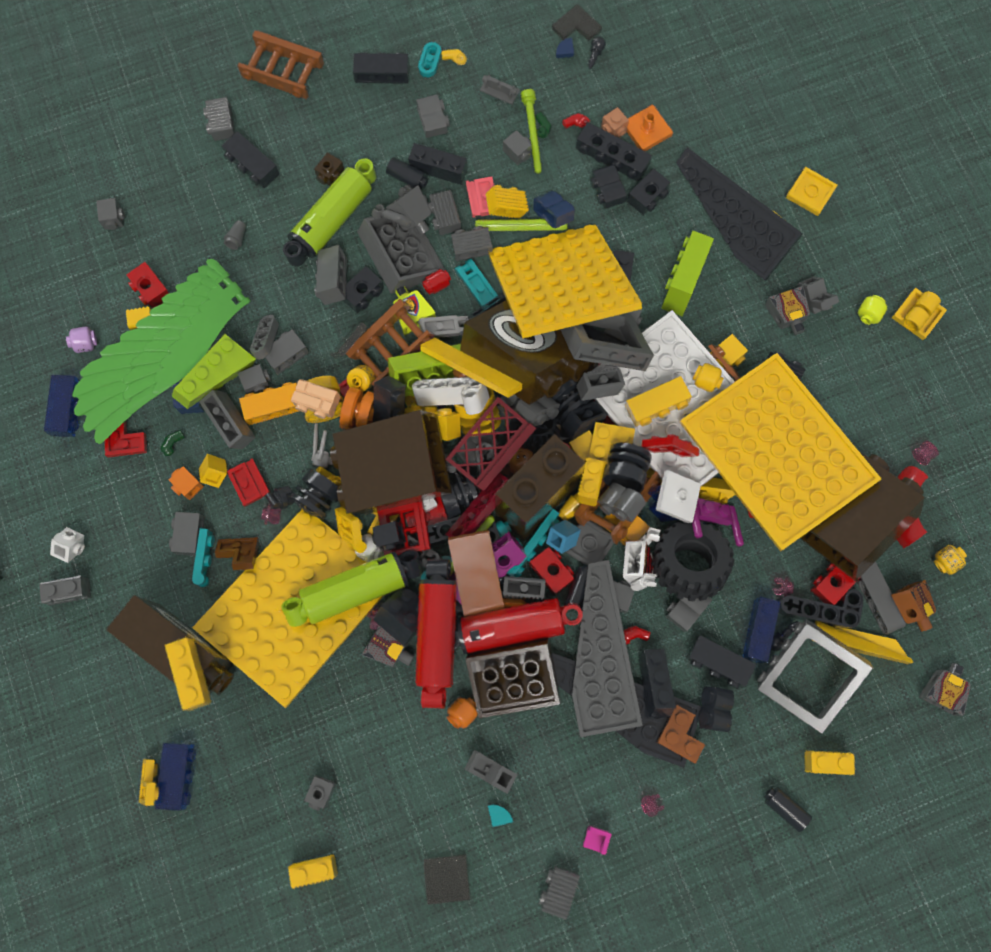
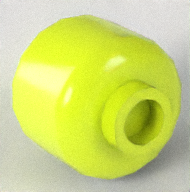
M877 295L866 297L858 309L861 321L867 325L879 323L887 311L886 301Z

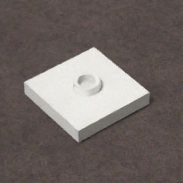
M670 470L665 471L656 510L684 522L693 523L701 484Z

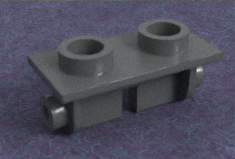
M484 75L482 79L484 83L480 88L481 92L511 105L520 91L514 85L511 86L492 78L491 75Z

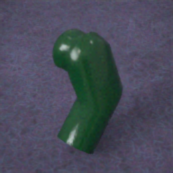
M540 112L535 117L540 124L537 134L540 138H546L550 133L551 123Z
M178 430L165 437L160 447L161 452L165 456L172 455L174 453L173 444L185 438L182 430Z

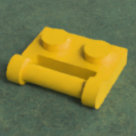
M343 507L335 508L340 538L350 543L356 552L363 553L367 545L362 541L361 520L353 514H347L346 509Z

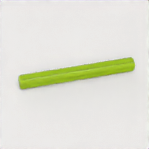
M545 219L476 220L475 227H488L489 231L567 230L568 223L558 228H553Z

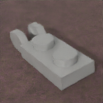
M456 315L419 319L418 324L423 333L429 330L435 334V338L463 335L464 327H459V325L464 324L469 319L467 318L468 316L457 317Z

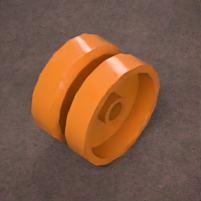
M349 388L340 413L339 423L341 429L348 430L373 423L374 392L368 391L363 396L362 389Z

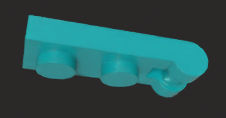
M472 259L467 260L463 266L459 265L455 268L456 274L462 279L481 307L498 296ZM467 271H472V273L466 274Z
M200 528L192 581L203 588L209 585V578L206 575L212 561L210 549L214 545L215 537L210 530Z

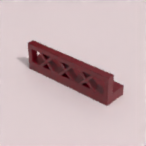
M499 473L488 487L480 492L446 535L448 537L475 533L495 509V493L509 479Z

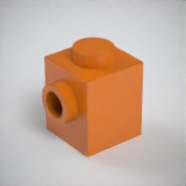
M184 466L176 469L169 479L173 484L171 489L177 495L183 494L189 500L204 487Z

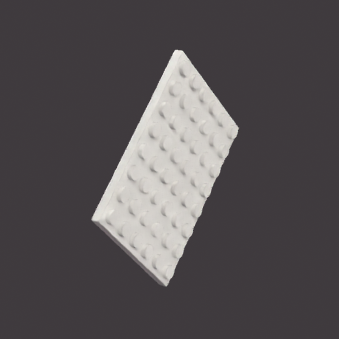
M670 311L642 333L654 354L646 371L600 364L591 371L598 372L599 370L606 371V369L610 370V368L612 370L620 368L625 386L621 389L619 395L596 398L595 400L605 409L616 426L635 429L633 444L640 447L644 439H651L652 436L663 438L669 434L677 435L679 439L690 441L693 446L698 447L682 427L680 420L735 382L673 311ZM704 363H709L722 370L721 377L724 380L719 389L715 387L713 392H707L695 386L693 377L699 365L702 366ZM681 376L692 396L690 403H688L689 406L682 410L674 409L664 418H654L650 424L644 427L641 425L635 427L625 407L626 400ZM699 450V456L685 458L671 452H650L652 460L649 465L654 471L659 473L661 480H663L664 472L670 470L703 486L718 474V471L701 450Z

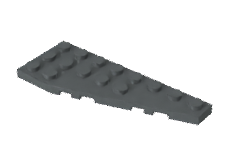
M609 560L589 563L572 690L580 737L643 726Z

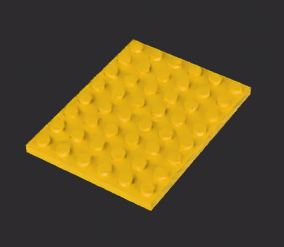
M587 225L576 230L570 229L563 233L550 234L543 238H533L530 241L517 242L506 247H496L492 252L488 251L489 259L522 338L642 309L641 300L596 225Z
M778 353L680 420V424L780 551H783L881 480L876 471Z
M301 509L256 558L254 569L245 570L192 628L286 709L383 596L316 624H311L309 618L304 624L297 627H292L288 624L281 608L284 601L292 597L300 598L299 590L367 563L357 557L353 546L345 539L342 540L328 525L318 517L311 516Z

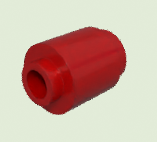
M439 269L425 277L422 285L429 295L432 293L436 294L450 286L449 281L451 278L446 270Z

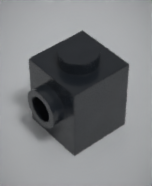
M394 521L372 527V540L376 547L383 548L384 551L394 550L396 545L406 543L403 524Z

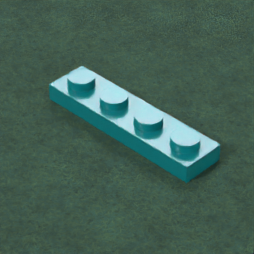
M552 509L525 546L524 551L527 557L524 558L521 564L509 569L506 574L507 576L520 577L523 574L525 563L533 560L537 554L535 549L538 545L543 546L548 538L546 534L550 528L560 522L557 511Z

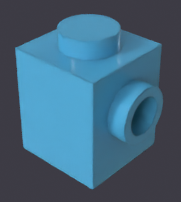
M563 520L550 528L546 544L562 554L576 546L581 529L567 520Z

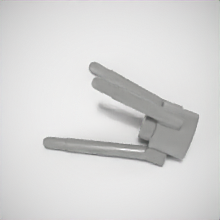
M315 423L312 465L327 469L328 465L333 464L329 453L324 451L327 431H323L320 449L317 451L318 423Z

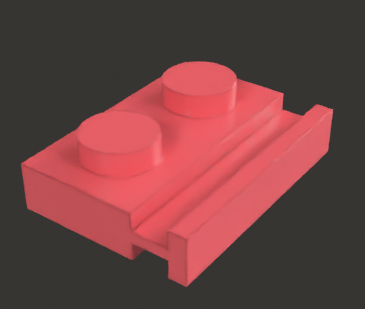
M492 177L475 179L471 182L466 181L472 218L479 215H489L485 194L494 186Z

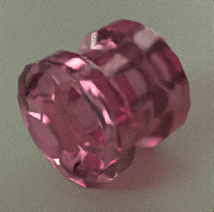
M924 441L921 443L920 448H915L912 451V454L917 462L926 466L930 463L931 458H936L939 455V451L934 444Z

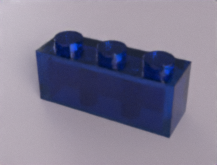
M51 375L44 432L50 436L75 437V431L78 430V420L74 408L79 399L74 398L72 395L75 386L80 380L74 375Z
M761 596L754 600L743 658L758 663L768 662L780 601Z
M163 743L158 780L159 794L155 809L181 811L185 810L190 804L191 793L188 791L189 784L193 780L191 765L196 757V750L193 749L194 744Z

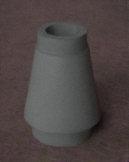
M236 221L224 236V244L228 248L237 250L242 246L246 225L241 221Z

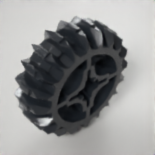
M558 415L553 420L550 419L542 425L534 426L536 429L524 442L523 448H529L532 452L534 449L539 450L554 434L560 439L562 423ZM516 418L511 419L509 431L517 430L522 423Z

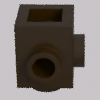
M327 152L314 168L316 178L321 184L331 186L344 171L343 162Z

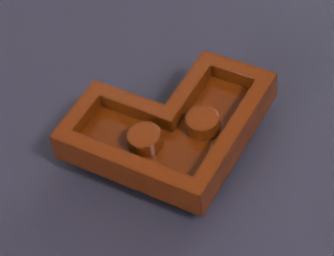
M675 705L676 708L669 717L657 743L696 764L705 744L687 735L695 715Z

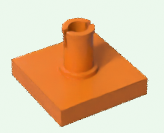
M654 105L628 118L627 133L635 145L643 151H647L670 138L673 134V131Z

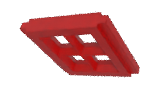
M423 501L377 512L379 525L390 523L389 516L400 514V521L403 524L406 538L404 548L384 551V555L395 551L397 556H400L401 553L407 550L421 552L431 549ZM413 511L416 525L405 528L403 513ZM417 530L418 545L408 546L407 531Z

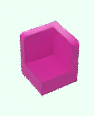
M588 825L583 847L606 855L611 833Z

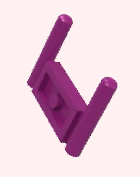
M698 498L692 523L694 536L696 538L703 536L700 520L726 526L731 525L736 545L738 547L743 546L744 541L735 506Z

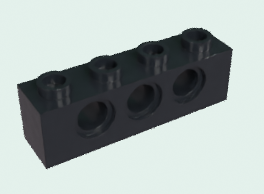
M587 122L577 138L576 149L580 153L591 156L599 163H604L608 166L614 165L617 171L625 174L631 180L640 182L650 166L651 154Z

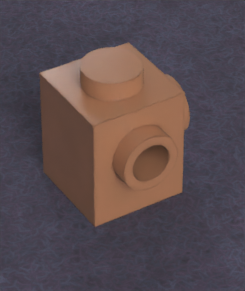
M617 107L603 117L601 129L619 138L627 132L629 120Z

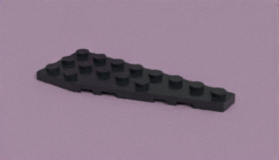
M687 147L676 164L690 183L696 196L702 202L703 207L719 229L734 256L766 281L803 233Z
M552 653L557 685L572 697L576 661ZM634 682L643 726L617 730L616 732L642 753L684 768L687 759L657 743L669 717L649 718L644 687ZM674 697L675 705L695 715L687 732V735L693 738L702 707Z

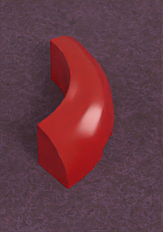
M907 466L897 476L900 480L905 477L910 478L920 487L928 478L922 470L914 466ZM919 518L897 539L903 549L927 533Z

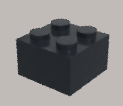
M408 586L400 588L381 605L373 619L403 646L418 632L419 596Z

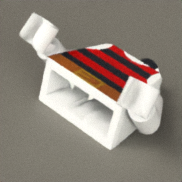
M650 527L647 535H644L640 540L626 542L623 578L634 591H640L647 586L656 587L655 577L657 575L653 574V557L648 545L652 541L658 542L660 537L658 536L660 533L659 529Z

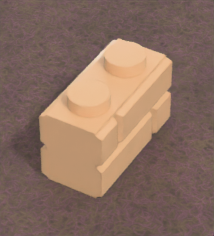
M300 379L291 402L296 406L295 409L307 413V410L314 412L315 416L325 419L326 416L333 417L340 400V395L335 390Z

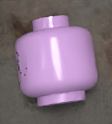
M86 326L73 328L70 330L69 336H66L68 348L72 347L75 353L93 351L97 345L95 331Z

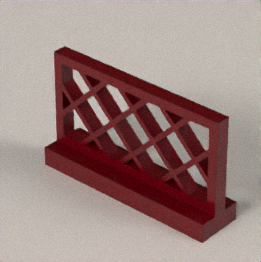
M497 397L445 460L481 491H484L536 428ZM497 404L504 408L505 417L494 418L493 408ZM516 418L522 423L517 430L509 431L508 419ZM505 419L506 431L495 432L494 420ZM491 420L492 432L480 433L482 421ZM477 429L478 434H472ZM495 434H506L507 443L504 446L496 447ZM492 435L493 447L482 448L481 436ZM470 436H478L479 448L467 449V439ZM493 449L494 458L492 461L483 462L482 450ZM479 450L480 462L469 463L468 451ZM456 452H465L466 464H457L451 458ZM483 464H488L487 467L483 469ZM480 465L481 474L477 479H474L469 474V466ZM460 466H466V471Z

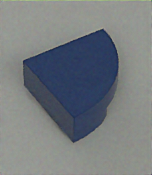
M567 38L558 45L556 58L574 57L572 38Z

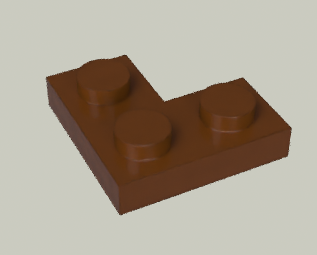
M258 537L218 539L215 549L216 558L233 557V570L254 569L259 539Z

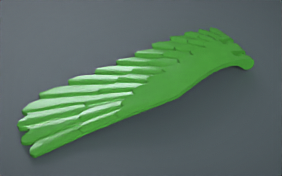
M207 259V265L198 267V272L189 275L187 282L176 285L177 292L165 295L162 298L163 304L151 309L149 312L150 316L139 320L136 323V329L121 334L119 343L107 345L100 352L102 358L90 362L80 371V375L83 378L75 386L72 395L74 398L79 399L74 412L76 416H87L83 428L84 431L88 432L95 430L94 439L96 443H103L139 408L183 379L206 355L222 328L233 315L251 302L248 297L241 293L243 290L236 282L231 281L229 273L216 260ZM221 282L227 286L225 289L219 285ZM234 297L240 302L237 305L231 300Z

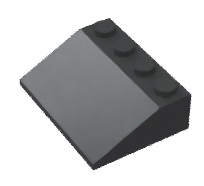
M384 216L381 219L373 217L364 218L357 233L391 294L395 293L400 287L404 286L408 290L422 283L425 277L439 269L445 271L425 233L420 235L415 226L406 231L397 223L385 219Z

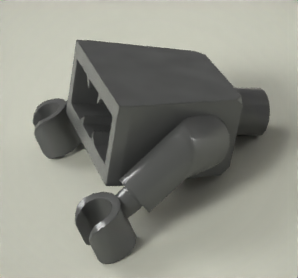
M405 185L404 188L400 187L398 192L400 197L388 205L386 210H384L381 204L376 205L375 209L372 210L373 218L381 219L384 216L385 219L397 223L406 231L415 226L418 233L422 235L429 230L424 219L431 214V211L428 207L427 198L422 194L418 185L414 188H411L410 185Z

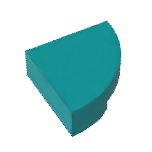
M488 805L493 827L513 822L510 813L505 808L498 805Z

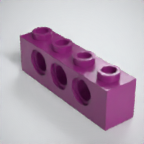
M507 532L492 544L498 578L505 576L509 569L521 564L524 558L527 557L524 548L510 532ZM502 555L507 556L505 559H498ZM455 572L450 576L449 580L457 581ZM457 585L456 599L461 604L460 594Z

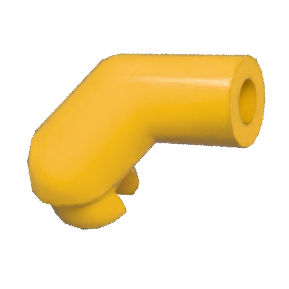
M458 49L441 51L442 60L451 59L458 65H464L467 61L465 54Z
M321 466L316 469V472L325 476L337 486L342 485L339 476H335Z

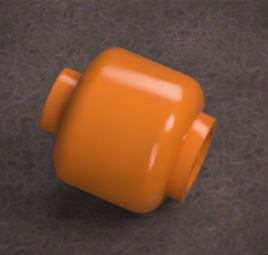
M457 698L447 709V719L457 729L460 727L467 728L477 718L478 713L475 702L471 698Z

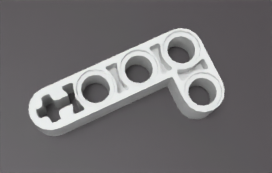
M470 377L425 379L412 384V390L419 406L464 404L466 413L475 415L484 409L489 399L487 386Z

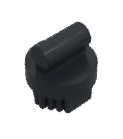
M289 486L274 488L273 493L269 492L265 496L273 509L280 508L282 510L294 503L289 497L293 492Z

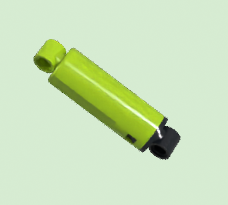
M369 159L357 161L355 169L347 167L287 235L290 241L284 245L283 252L290 265L301 266L305 262L306 256L313 259L318 254V251L326 245L372 191L370 184L376 180V173L373 163Z
M407 550L401 553L398 558L394 551L299 590L300 598H289L281 606L288 624L292 627H297L304 624L308 618L311 624H316L407 586V578H416L424 571L419 554L415 550Z

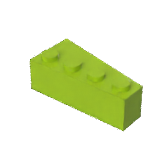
M692 231L690 238L686 236L682 246L685 248V251L681 250L678 255L677 261L680 263L679 265H674L671 273L674 278H669L665 289L668 292L661 309L669 312L673 311L675 314L683 317L714 238L696 231Z
M224 334L174 388L172 397L188 409L202 400L210 391L219 389L231 379L239 376V372L251 368L256 358Z
M461 344L452 345V347L460 351ZM422 351L388 358L389 376L405 384V397L409 395L414 396L412 384L416 381L454 378L452 367Z

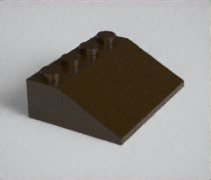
M549 638L467 654L465 660L479 718L560 705Z

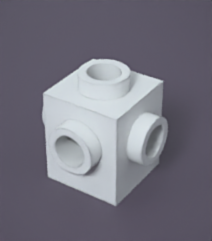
M66 527L52 539L50 555L69 563L74 557L83 552L85 547L83 544L84 535Z

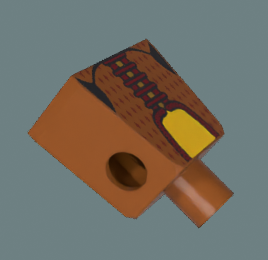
M926 579L908 584L891 594L907 624L917 622L921 632L933 628L928 617L936 612V608Z

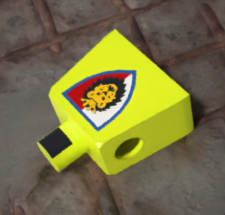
M403 286L395 291L398 298L407 302L411 307L408 310V315L418 327L419 319L436 317L433 308L417 290L408 293L406 287ZM399 319L404 336L411 333L410 328L402 319Z

